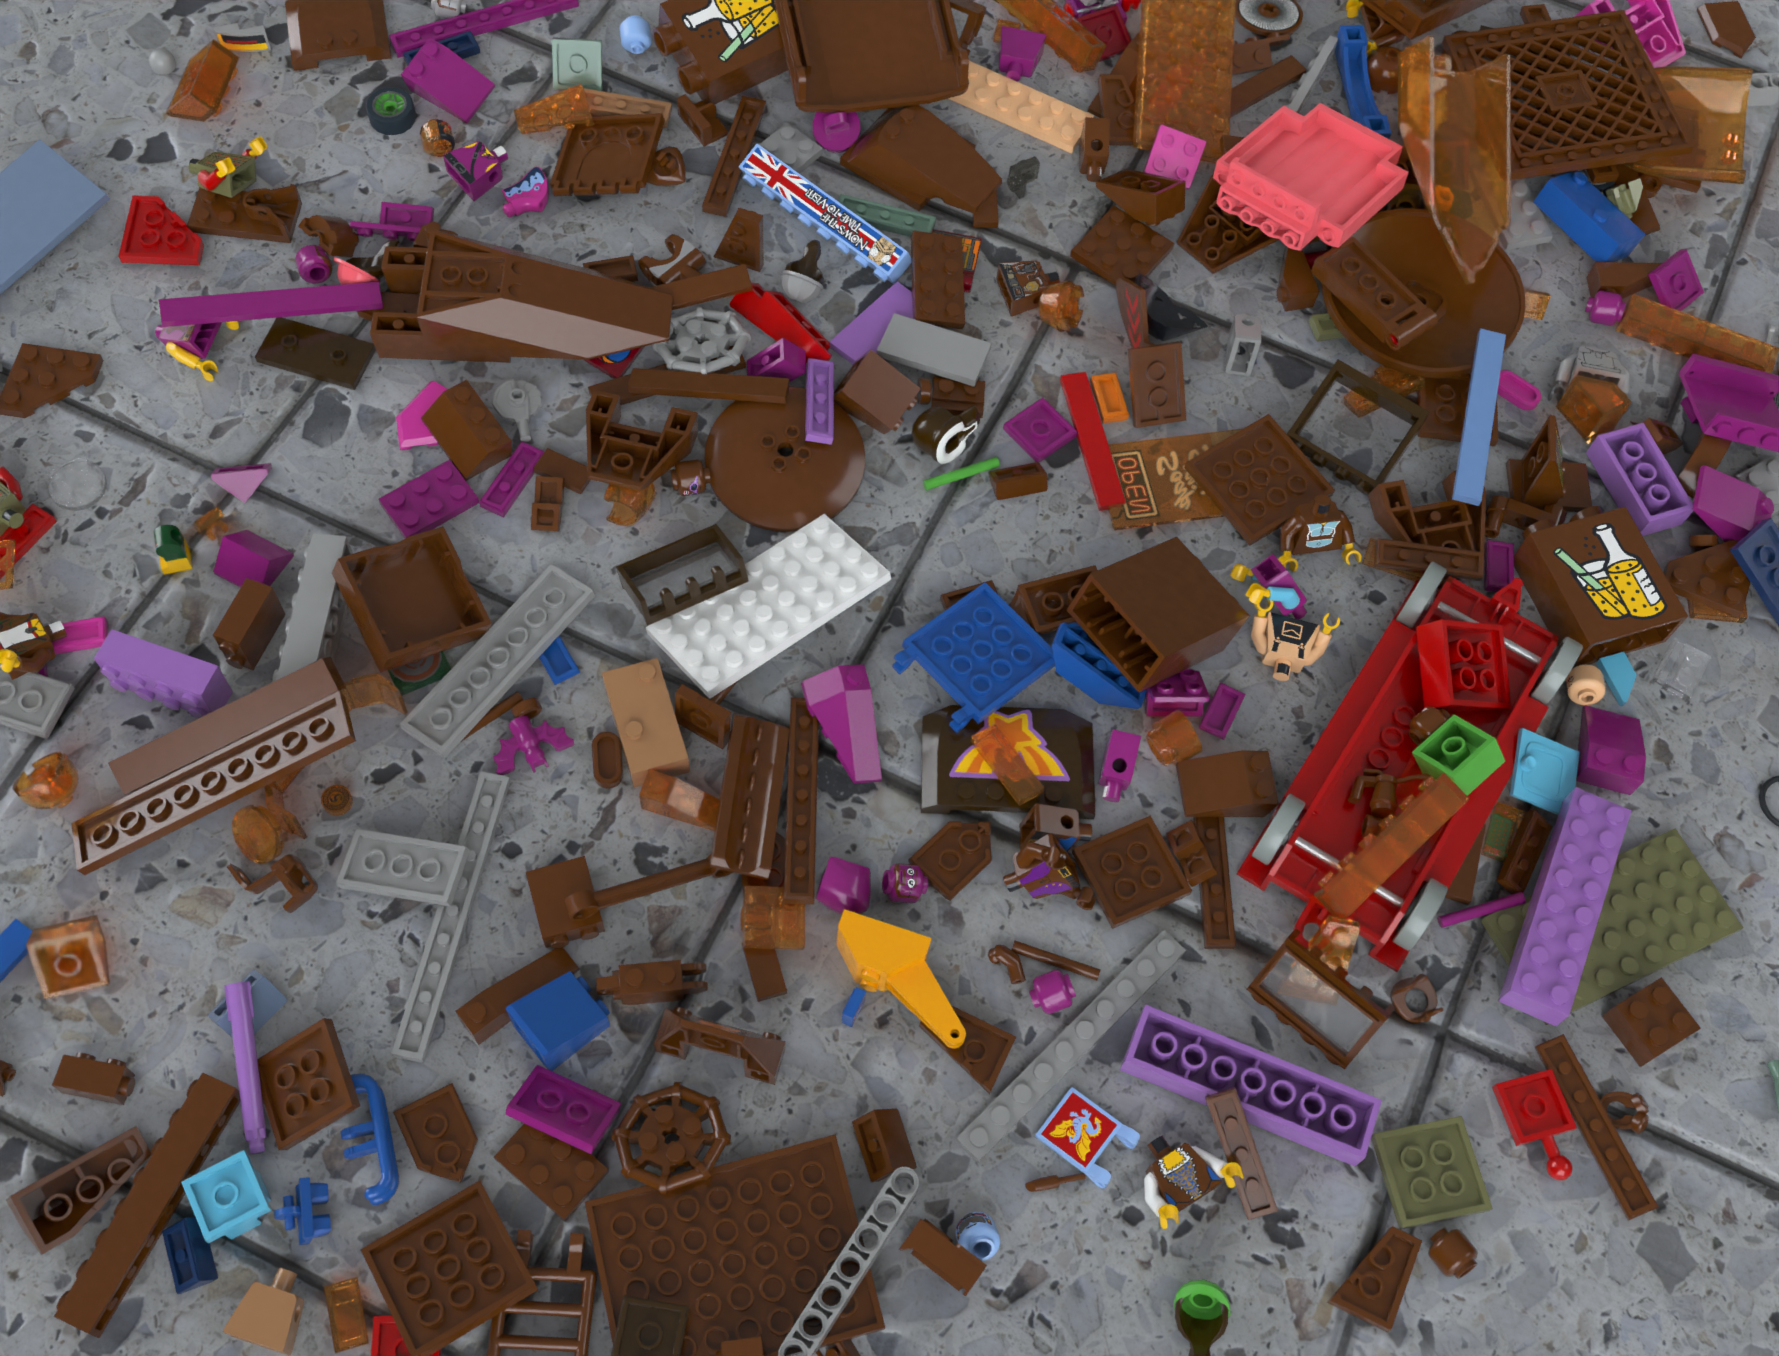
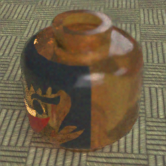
M431 119L421 127L420 137L424 151L428 155L443 157L444 154L453 151L455 140L451 126L447 122Z

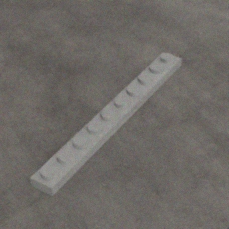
M480 772L457 844L466 846L470 852L451 907L438 905L393 1046L391 1053L393 1057L421 1063L425 1061L511 782L507 776Z
M1163 930L956 1138V1142L979 1163L1180 959L1186 949Z

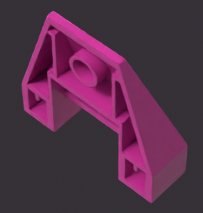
M1595 0L1574 17L1616 10L1609 0ZM1627 0L1631 8L1626 10L1625 13L1656 72L1686 54L1670 0ZM1596 40V42L1607 46V44L1602 43V42Z

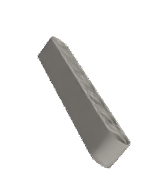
M900 1167L891 1174L781 1344L778 1356H785V1353L790 1348H799L803 1352V1356L815 1355L916 1197L919 1188V1177L913 1169ZM900 1178H908L912 1181L913 1188L910 1191L902 1192L896 1188L895 1182ZM883 1205H889L894 1208L896 1214L892 1219L884 1220L878 1216V1209ZM865 1233H872L877 1237L878 1242L872 1248H865L859 1242L860 1237ZM847 1261L856 1262L860 1268L859 1272L853 1277H847L841 1272V1266ZM834 1289L840 1293L841 1300L837 1305L828 1306L823 1302L822 1296L827 1290ZM811 1318L818 1319L823 1325L822 1330L817 1335H808L803 1329L807 1320Z

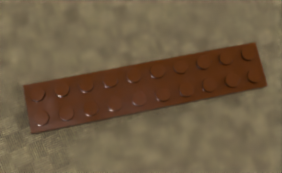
M337 691L71 823L77 870L85 876L355 742L356 738L345 696L340 691Z

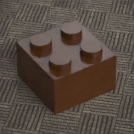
M1662 977L1622 1001L1602 1016L1639 1067L1647 1064L1701 1029Z

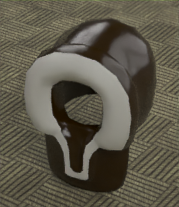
M975 405L969 407L958 416H954L941 406L931 407L919 415L913 423L911 436L914 444L919 450L930 455L936 462L940 464L949 463L957 458L965 449L967 437L977 429L980 423V413Z

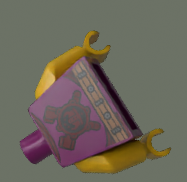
M222 322L162 327L161 324L156 327V337L166 346V351L171 356L192 369H200L205 380L214 381L213 375L207 371L214 370L219 373L216 364L210 360L202 362L200 359L206 358ZM226 322V326L229 329L237 330L239 329V322Z

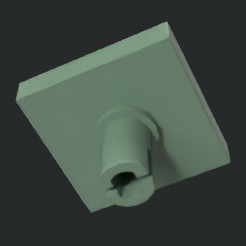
M553 37V89L576 90V87L602 91V40Z

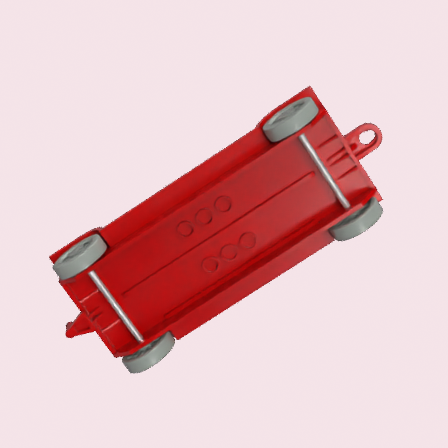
M1434 561L1429 564L1421 579H1417L1238 870L1236 875L1265 891L1270 882H1273L1307 903L1295 923L1293 931L1295 928L1300 931L1295 940L1309 951L1313 946L1320 949L1324 948L1340 923L1374 944L1368 954L1369 956L1398 972L1409 951L1419 941L1440 908L1448 888L1513 773L1519 729L1524 728L1533 733L1536 732L1549 709L1547 704L1567 678L1583 649L1582 644L1570 637H1565L1552 654L1559 637L1517 614L1520 608L1521 587L1523 586V581L1520 578H1514L1510 584L1496 592L1491 599L1451 576L1447 578L1440 591H1437L1436 589L1445 576L1447 569ZM1441 619L1502 625L1512 709L1448 713L1451 717L1456 715L1496 738L1505 762L1464 799L1456 796L1433 780L1429 782L1413 780L1397 784L1395 791L1398 808L1395 816L1390 819H1383V821L1408 825L1407 840L1404 844H1401L1400 842L1382 838L1377 840L1374 838H1363L1361 836L1362 823L1366 814L1372 815L1369 804L1374 787H1365L1360 802L1356 804L1350 803L1348 798L1355 778L1363 776L1364 769L1380 770L1383 774L1394 776L1396 779L1412 775H1423L1412 753L1418 746L1408 734L1410 730L1409 722L1424 709L1416 626ZM1309 923L1316 924L1321 930V936L1313 943L1303 937L1304 927Z

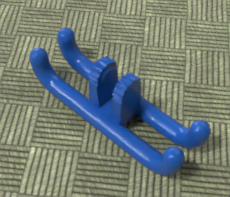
M362 1073L352 1074L351 1078L356 1093H367L372 1121L342 1129L341 1138L343 1140H350L374 1134L375 1139L345 1149L344 1156L346 1159H353L378 1152L381 1179L376 1185L367 1188L364 1196L372 1205H380L390 1200L399 1186V1173L385 1095L382 1088L371 1076Z

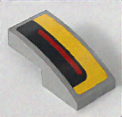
M238 23L213 27L220 49L234 52L271 50L264 25L246 29H239Z

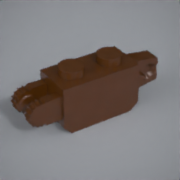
M681 960L619 965V970L612 971V976L596 978L597 994L613 995L614 1000H621L624 1005L679 1001L684 999V994L703 993L708 990V984L705 981L683 982V976L705 973L707 971L706 964L697 962L681 964Z

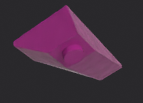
M865 665L837 666L802 681L801 686L807 709L812 717L816 716L823 727L821 732L826 739L829 738L836 748V756L854 784L880 782L882 775L872 692Z

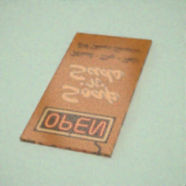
M1242 429L1109 444L1126 503L1108 506L1114 530L1225 517L1184 467L1187 461Z

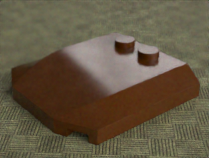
M288 0L285 2L291 61L294 71L319 68L318 60L366 55L367 62L392 59L383 0Z

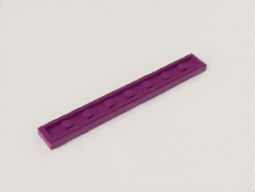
M512 0L389 35L397 58L403 57L405 52L422 47L429 37L438 42L471 31L473 36L579 7L578 0Z
M379 282L159 299L162 327L383 309Z

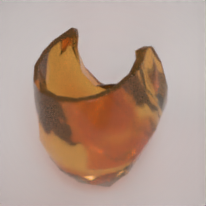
M653 482L642 491L609 484L604 500L614 503L606 520L620 526L635 525L646 515L655 499Z

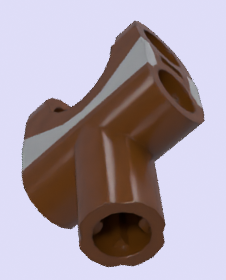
M671 234L665 239L667 249L673 254L670 258L657 260L653 257L643 256L638 260L640 270L654 286L701 275L702 273L699 270L706 265V260L702 253L688 241L675 234Z

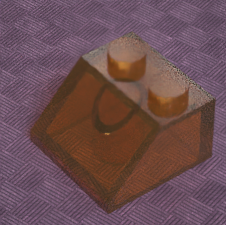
M1578 375L1573 378L1556 408L1583 439L1590 444L1594 442L1598 435L1613 431L1632 401L1615 383Z
M97 915L33 929L26 946L45 1000L109 985L106 941Z

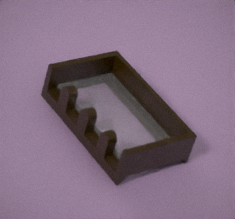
M717 524L616 566L622 588L625 589L643 615L647 626L749 581L743 557Z

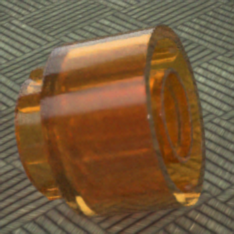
M1176 710L1152 724L1153 730L1149 731L1146 736L1152 753L1158 762L1164 766H1168L1171 763L1176 766V762L1191 759L1202 753V746L1193 726L1180 710Z

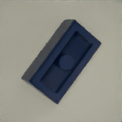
M186 1217L162 1231L177 1294L185 1293L218 1279L210 1243L205 1241L196 1217Z

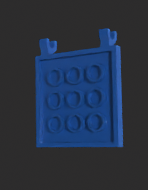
M984 582L903 640L902 647L904 650L894 655L896 662L892 665L900 675L916 660L962 707L952 714L951 717L954 720L949 724L958 733L972 718L978 724L1055 667L1052 647Z

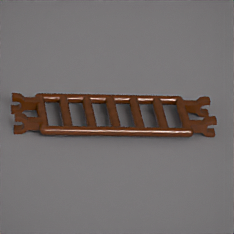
M518 1230L516 1249L532 1279L537 1281L583 1283L581 1303L519 1301L491 1319L487 1356H500L501 1348L575 1352L574 1356H588L597 1275L593 1270L582 1269L586 1243L584 1233H570L569 1257L566 1269L529 1266L534 1234H532L531 1230ZM510 1313L579 1317L577 1337L563 1338L503 1334L505 1315Z

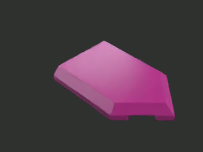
M430 381L397 415L396 421L400 450L411 449L412 446L427 445V447L439 445L422 422L421 417L444 391L448 390L447 388L435 381Z

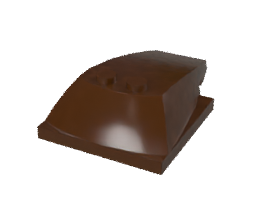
M920 105L888 108L840 157V165L917 211H920L930 199L940 198L950 206L975 214L1002 184V178L975 150V144L961 137L951 127Z

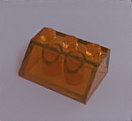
M213 39L189 59L166 114L171 117L201 122L206 121L211 116L216 117L223 107L220 104L221 100L230 90L229 81L238 72L236 65L239 57Z

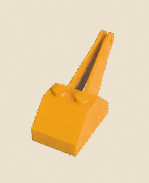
M844 909L838 924L836 946L854 981L859 983L861 988L870 992H877V990L885 992L889 990L933 1031L946 1046L953 1049L962 1046L966 1037V1031L926 963L932 938ZM951 1034H957L958 1038L951 1037Z

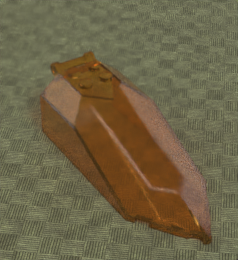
M1428 35L1398 53V127L1426 207L1463 281L1468 285L1475 282L1474 276L1477 271L1484 268L1500 241L1498 237L1502 230L1507 229L1511 223L1510 55L1504 54L1471 71L1451 72V57L1445 54L1434 55V36Z

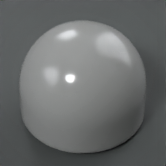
M155 49L149 56L150 66L156 74H169L176 68L174 56L166 49Z

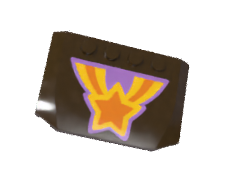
M949 705L922 717L921 813L950 814V810L1028 813L1034 804H1043L1075 809L1079 813V819L1095 818L1093 723L1065 709L1000 707L979 724L972 718L962 730L956 733L949 724L954 720L951 717L952 714L962 708L960 705Z

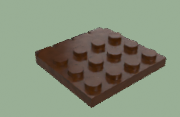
M663 114L571 118L550 182L553 195L555 197L572 196L573 192L575 196L595 195L596 192L598 195L618 194L619 190L621 194H638L640 188L646 187L665 123Z

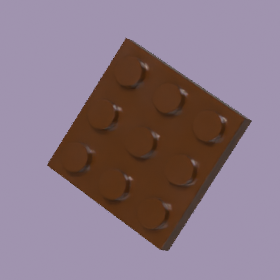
M1113 206L1071 250L1070 257L1116 285L1117 279L1120 277H1125L1136 283L1139 273L1148 277L1173 250L1175 243L1142 222L1135 220L1118 207Z
M1470 373L1445 378L1417 376V405L1430 412L1418 432V437L1461 442L1471 379ZM1497 399L1490 446H1496L1498 442Z
M1151 815L1077 846L1072 850L1076 862L1090 888L1093 890V894L1112 929L1187 897L1192 893V889Z
M321 1019L257 1059L262 1099L278 1150H289L361 1106L332 1019Z

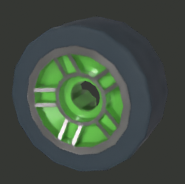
M386 87L371 94L367 100L366 110L371 126L379 133L398 135L409 130L415 123L416 112L411 96L405 90L396 87Z

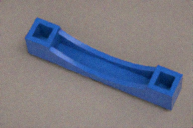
M1340 26L1336 37L1339 39L1334 52L1351 119L1389 139L1392 133L1387 115H1382L1378 110L1370 86L1367 66L1368 41L1364 26Z

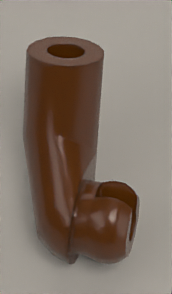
M996 945L995 948H991L988 951V958L991 963L999 964L1001 962L1007 966L1011 984H1020L1026 981L1018 954L1005 945Z

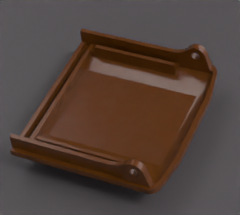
M774 0L795 104L799 110L804 112L849 113L921 105L959 96L968 90V53L966 49H962L960 46L949 0Z

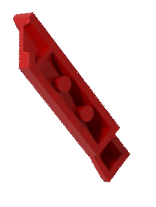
M751 282L752 291L736 294L731 300V308L774 340L779 341L784 338L805 350L806 364L808 358L824 361L831 359L832 354L828 352L830 348L828 340L781 292L765 291L759 283Z

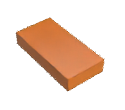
M1116 372L1091 376L1090 383L1102 423L1128 420L1129 413Z

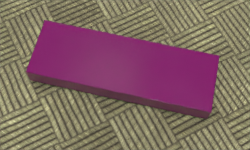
M521 441L479 501L480 507L504 518L534 475L533 468L544 451Z

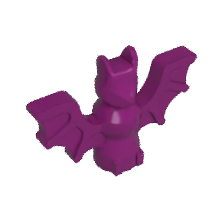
M528 716L517 717L508 726L513 737L507 740L500 739L501 749L497 755L493 756V760L497 764V775L503 776L515 770V756L518 751L525 753V759L530 764L533 773L536 772L535 768L544 764L546 767H549L544 757L545 754L539 747L540 742H547L556 751H562L574 746V740L566 735L564 727L553 728L546 720L543 721L541 726L533 727Z

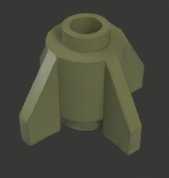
M1641 178L1628 182V189L1624 183L1605 190L1606 198L1629 219L1633 217L1632 212L1637 210L1643 190Z

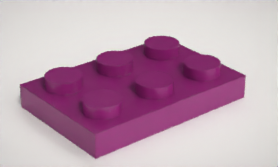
M450 459L378 499L380 505L404 538L432 530L479 504L477 495Z
M536 1065L507 1105L505 1115L592 1154L619 1113L621 1103Z

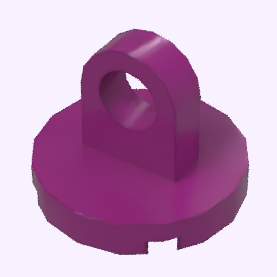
M817 112L812 122L813 136L817 144L832 153L847 151L858 140L861 133L860 119L856 112Z

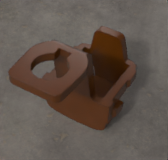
M292 854L285 855L270 867L271 872L253 883L239 867L231 863L227 866L236 881L245 890L253 894H259L281 881L292 895L283 905L285 911L289 913L294 912L310 900L318 889L317 882L307 870L305 864L300 858ZM303 876L309 881V885L305 886L303 884Z

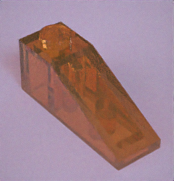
M649 769L639 794L641 809L715 831L719 806L718 798L676 777Z

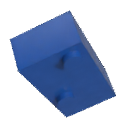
M1572 171L1549 179L1533 201L1596 262H1615L1628 257L1645 236V233L1595 188L1582 172Z

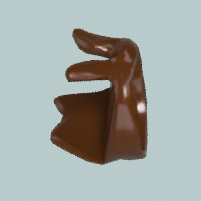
M1424 974L1402 979L1392 988L1390 994L1391 1003L1395 1007V1011L1404 1020L1413 1023L1428 1022L1431 1016L1444 1010L1442 1007L1436 1009L1438 1004L1437 994L1429 977ZM1414 988L1423 991L1427 998V1006L1420 1013H1414L1409 1010L1405 1002L1407 992Z

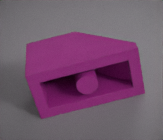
M784 338L747 360V376L789 378V382L806 373L805 350Z

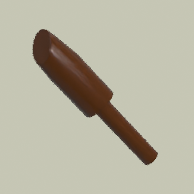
M1084 1173L1059 1178L1057 1175H1052L1027 1182L1025 1187L1030 1192L1059 1188V1184L1082 1180L1086 1177Z

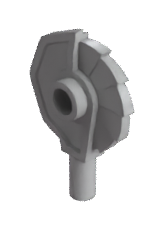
M511 378L496 387L492 405L503 419L515 421L522 442L531 440L529 429L530 417H534L539 408L542 407V394L536 385L527 383V380L515 382L514 378Z

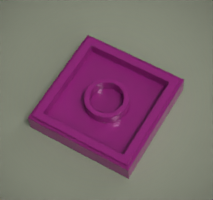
M1687 249L1678 250L1648 274L1666 318L1675 317L1704 293Z
M1043 397L1003 425V430L1035 462L1039 463L1077 436V431Z

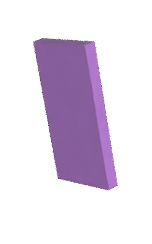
M897 281L830 341V348L851 364H854L857 359L870 349L877 354L878 346L894 313L913 319L912 292Z

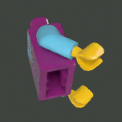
M1274 554L1255 567L1253 566L1252 569L1242 564L1234 565L1230 573L1233 579L1244 582L1246 575H1249L1251 580H1257L1260 583H1253L1245 594L1249 597L1250 602L1260 604L1263 596H1265L1267 600L1273 601L1283 616L1290 615L1291 618L1301 619L1306 615L1307 610L1303 606L1307 601L1306 597Z

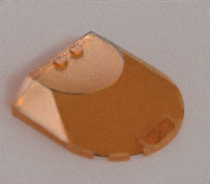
M1681 66L1654 68L1694 148L1690 154L1623 163V165L1635 171L1657 177L1708 183L1744 184L1746 171L1743 170L1745 124L1753 70L1748 68ZM1621 91L1622 93H1624V94H1626V95H1628V96H1631V97L1633 96V95H1631V94H1629V93H1627V92ZM1614 101V103H1616V104H1618V105H1620V106H1623V107L1626 106V105H1623V104H1621V103H1619V102H1617V101ZM1632 108L1629 109V110H1632V111H1634V112H1636V113H1638V114H1641V113H1642V112H1639V111H1637V110H1635V109H1632ZM1609 111L1606 112V113H1608V114H1610V115H1612V116L1618 118V115H1615V114H1613V113H1611V112H1609ZM1624 118L1622 119L1623 121H1626V122H1628V123L1634 125L1633 122H1631V121H1629V120H1627V119H1624ZM1601 121L1599 122V124L1604 125V126H1606V127H1608V128H1611V126H1609V125H1607V124H1605V123H1603V122H1601ZM1640 125L1638 126L1639 128L1644 129V130L1650 132L1649 129H1647V128H1645V127H1643V126H1640ZM1615 129V131H1617V132H1619V133H1622V134H1624V135H1627V133H1625V132H1623V131H1621V130Z

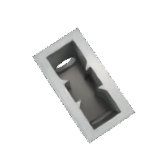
M1240 313L1234 316L1227 340L1225 373L1251 376L1261 344V319L1259 317L1251 316L1248 313ZM1240 346L1245 349V353L1242 355L1238 354L1240 353Z

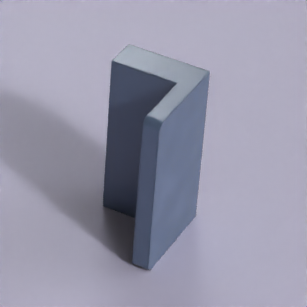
M253 969L241 982L250 981L254 1018L252 1019L255 1034L287 1002V998L262 974ZM225 997L207 1016L233 1038L231 1021H228Z

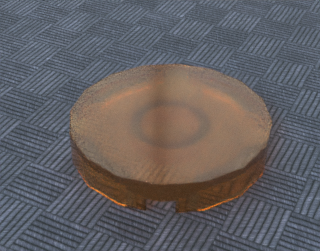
M254 804L247 805L235 813L232 820V833L241 852L249 860L258 864L268 863L276 859L282 852L284 842L283 840L280 841L279 834L282 833V830L275 816L263 806L255 807Z

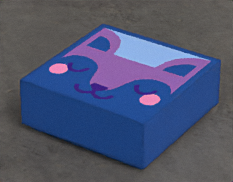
M857 987L856 989L854 988L842 1012V1023L850 1027L853 1026L864 1004L866 991Z

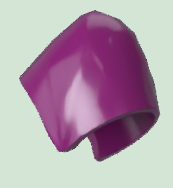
M831 856L822 875L816 900L839 914H842L844 909L860 915L869 908L870 869Z

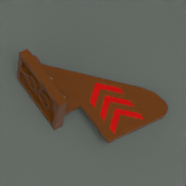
M1120 277L1116 282V290L1121 317L1131 348L1128 349L1133 426L1141 428L1187 421L1182 343L1177 341L1155 345L1149 342L1146 291L1127 278Z

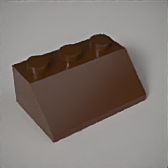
M467 379L444 391L421 417L424 425L465 481L512 455L511 439Z

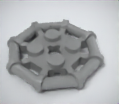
M697 306L695 310L674 318L671 317L669 339L672 333L677 335L676 339L653 344V349L661 355L667 364V369L670 371L707 374L730 365L736 366L739 364L740 356L746 344L751 341V333L744 329L737 319L735 312L730 310L722 312ZM704 319L719 321V323L707 322ZM732 328L735 334L729 335L726 331ZM671 352H677L680 354L678 356H673Z

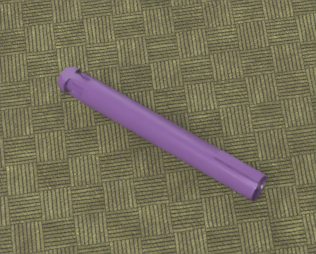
M250 981L224 985L228 1021H231L245 1139L246 1142L249 1141L250 1154L265 1152L264 1138H266V1125L252 1019L254 1018Z

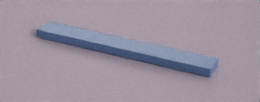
M1481 328L1477 334L1452 495L1453 500L1479 506L1482 501L1506 334Z

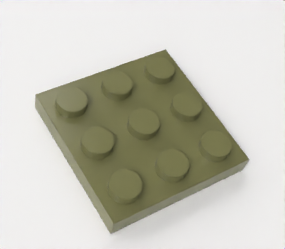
M1462 1116L1372 1134L1371 1140L1400 1230L1484 1213L1493 1209Z

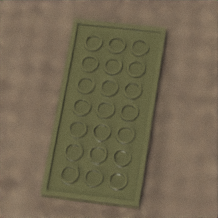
M1676 828L1618 855L1570 1014L1743 929V926ZM1532 895L1525 898L1526 902L1524 904L1497 911L1481 920V923L1508 966H1510Z

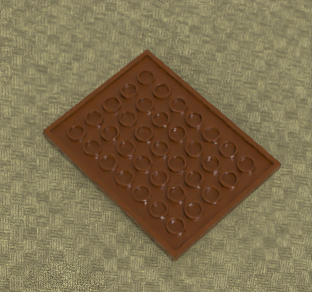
M836 1134L715 1166L710 1172L711 1177L707 1181L700 1180L673 1189L667 1195L660 1194L659 1190L645 1185L585 1201L612 1342L614 1343L623 1295L690 1307L681 1356H716V1351H722L721 1341L762 1337L764 1356H778L781 1344L859 1225ZM861 1236L859 1242L863 1247H865L863 1238ZM847 1261L841 1266V1272L847 1277L855 1276L860 1270L858 1264L853 1261ZM871 1269L866 1273L819 1348L885 1330L886 1327ZM830 1289L823 1294L822 1300L826 1305L834 1306L840 1302L841 1295L838 1291ZM811 1318L805 1322L803 1329L808 1335H817L822 1330L823 1325L818 1319ZM790 1348L785 1353V1356H793L803 1352L799 1348Z

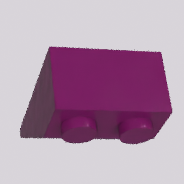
M430 37L401 73L411 92L465 123L470 121L495 88V84L448 47Z
M1706 465L1700 467L1692 509L1724 542L1733 539L1740 541L1763 519L1771 518L1774 511L1773 502L1759 488Z
M1584 705L1582 707L1578 743L1580 756L1576 781L1631 795L1644 782L1646 752L1640 719Z

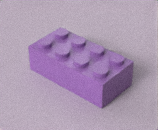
M1644 423L1598 435L1586 452L1617 507L1627 508L1642 536L1682 525L1694 511L1692 509L1693 503Z
M111 629L94 657V660L101 668V673L109 679V684L114 689L121 692H126L127 690L135 692L140 698L147 701H152L153 699L161 701L165 706L173 710H179V708L187 710L196 718L205 716L225 706L233 692L217 665Z

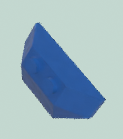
M1077 622L1061 623L1052 644L1056 672L1099 704L1133 709L1141 708L1147 689L1138 692Z

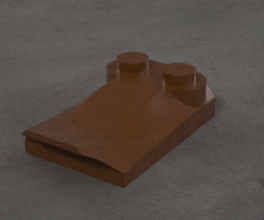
M1093 565L1020 584L1009 606L1038 634L1057 631L1059 625L1063 622H1076L1067 612V608L1090 573L1097 571V567Z

